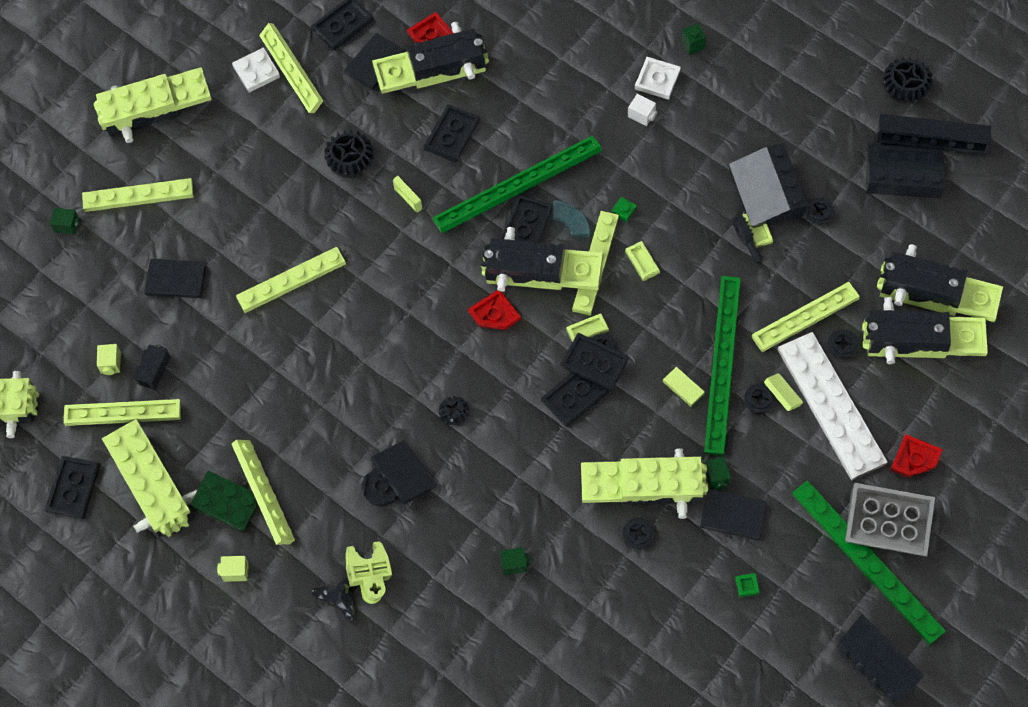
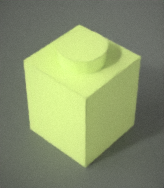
M117 344L98 345L97 367L101 374L113 375L114 373H120L121 351Z
M245 556L221 557V563H218L217 566L218 575L221 576L224 582L248 581L247 558Z

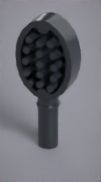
M741 215L732 218L733 227L739 239L747 246L755 263H759L762 261V258L753 243L754 233H751L752 229L749 228L748 221H745L746 218H743Z

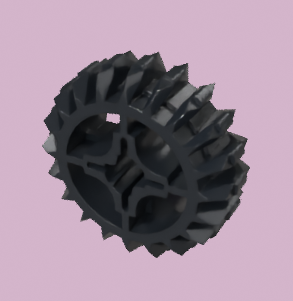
M911 56L908 60L904 57L901 60L896 58L894 63L890 62L883 75V85L886 88V93H891V98L896 96L897 101L903 99L904 103L907 100H910L912 103L915 99L920 101L931 90L933 78L932 72H929V66L924 67V62L919 63L918 58L912 60Z
M351 129L349 133L344 130L341 135L337 132V137L331 136V142H327V147L324 149V157L327 161V166L331 167L333 172L337 171L339 176L344 173L345 177L348 174L354 177L356 172L362 173L361 169L367 170V165H371V159H373L374 155L371 141L367 139L365 134L361 135L359 131L354 134V131ZM357 146L363 149L362 153L357 150ZM335 154H339L341 157L340 161L335 157Z

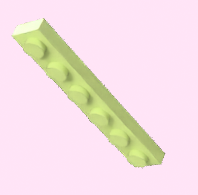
M268 23L259 36L307 111L315 113L322 104L323 99L275 25Z
M191 178L82 193L84 212L194 198Z
M604 211L600 212L589 252L603 253L600 282L619 219V215ZM578 288L572 312L591 316L598 290Z
M335 247L236 295L244 313H247L346 265L339 249Z
M847 282L752 334V339L761 352H764L859 300L860 296L850 282Z
M180 399L65 405L64 407L65 426L130 423L135 419L138 422L181 420Z
M235 440L232 443L233 449L276 545L291 544L295 541L292 531L265 475L261 462L256 455L254 446L250 440Z

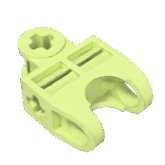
M380 541L373 543V554L370 559L360 557L358 552L355 551L354 546L347 547L346 571L350 587L360 585L364 601L369 604L377 603L386 590L384 581L389 580L392 576L388 555Z

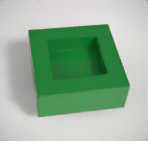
M620 197L611 213L619 215V219L627 223L637 209V205Z
M755 573L735 576L739 598L759 595L760 591Z

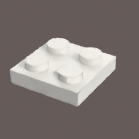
M264 48L232 63L248 93L280 78L278 70Z
M646 57L635 84V90L669 100L681 67Z

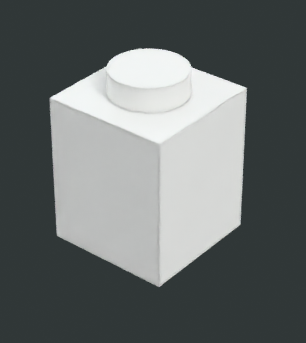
M638 94L628 107V117L645 126L648 125L650 120L653 121L657 115L656 103Z

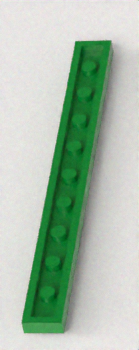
M590 136L432 217L433 222L440 232L444 233L601 152V145L593 136Z
M721 276L704 455L724 456L740 288L739 277Z
M808 480L792 492V496L929 646L946 632L868 546L845 542L847 523Z

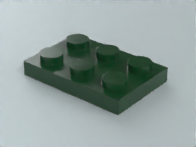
M208 470L190 503V507L244 532L258 502L252 491Z

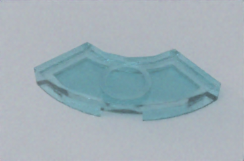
M553 201V220L564 223L569 228L571 237H590L589 225L584 215L568 203Z

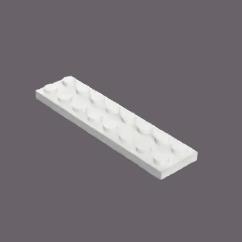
M813 332L779 346L778 352L851 481L887 465V460Z

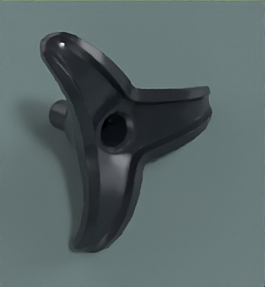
M348 577L338 584L312 589L314 597L335 603L348 621L357 618L353 599L357 586L350 587Z

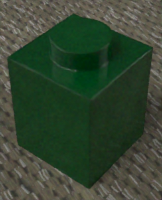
M697 23L682 29L681 42L690 55L705 49L706 36Z
M54 207L49 224L54 232L76 235L77 228H80L81 218L76 210Z
M725 457L705 461L707 466L706 477L710 489L716 488L720 490L726 488L730 484L731 477Z
M524 547L500 550L504 576L527 572L530 558L529 553L524 552Z

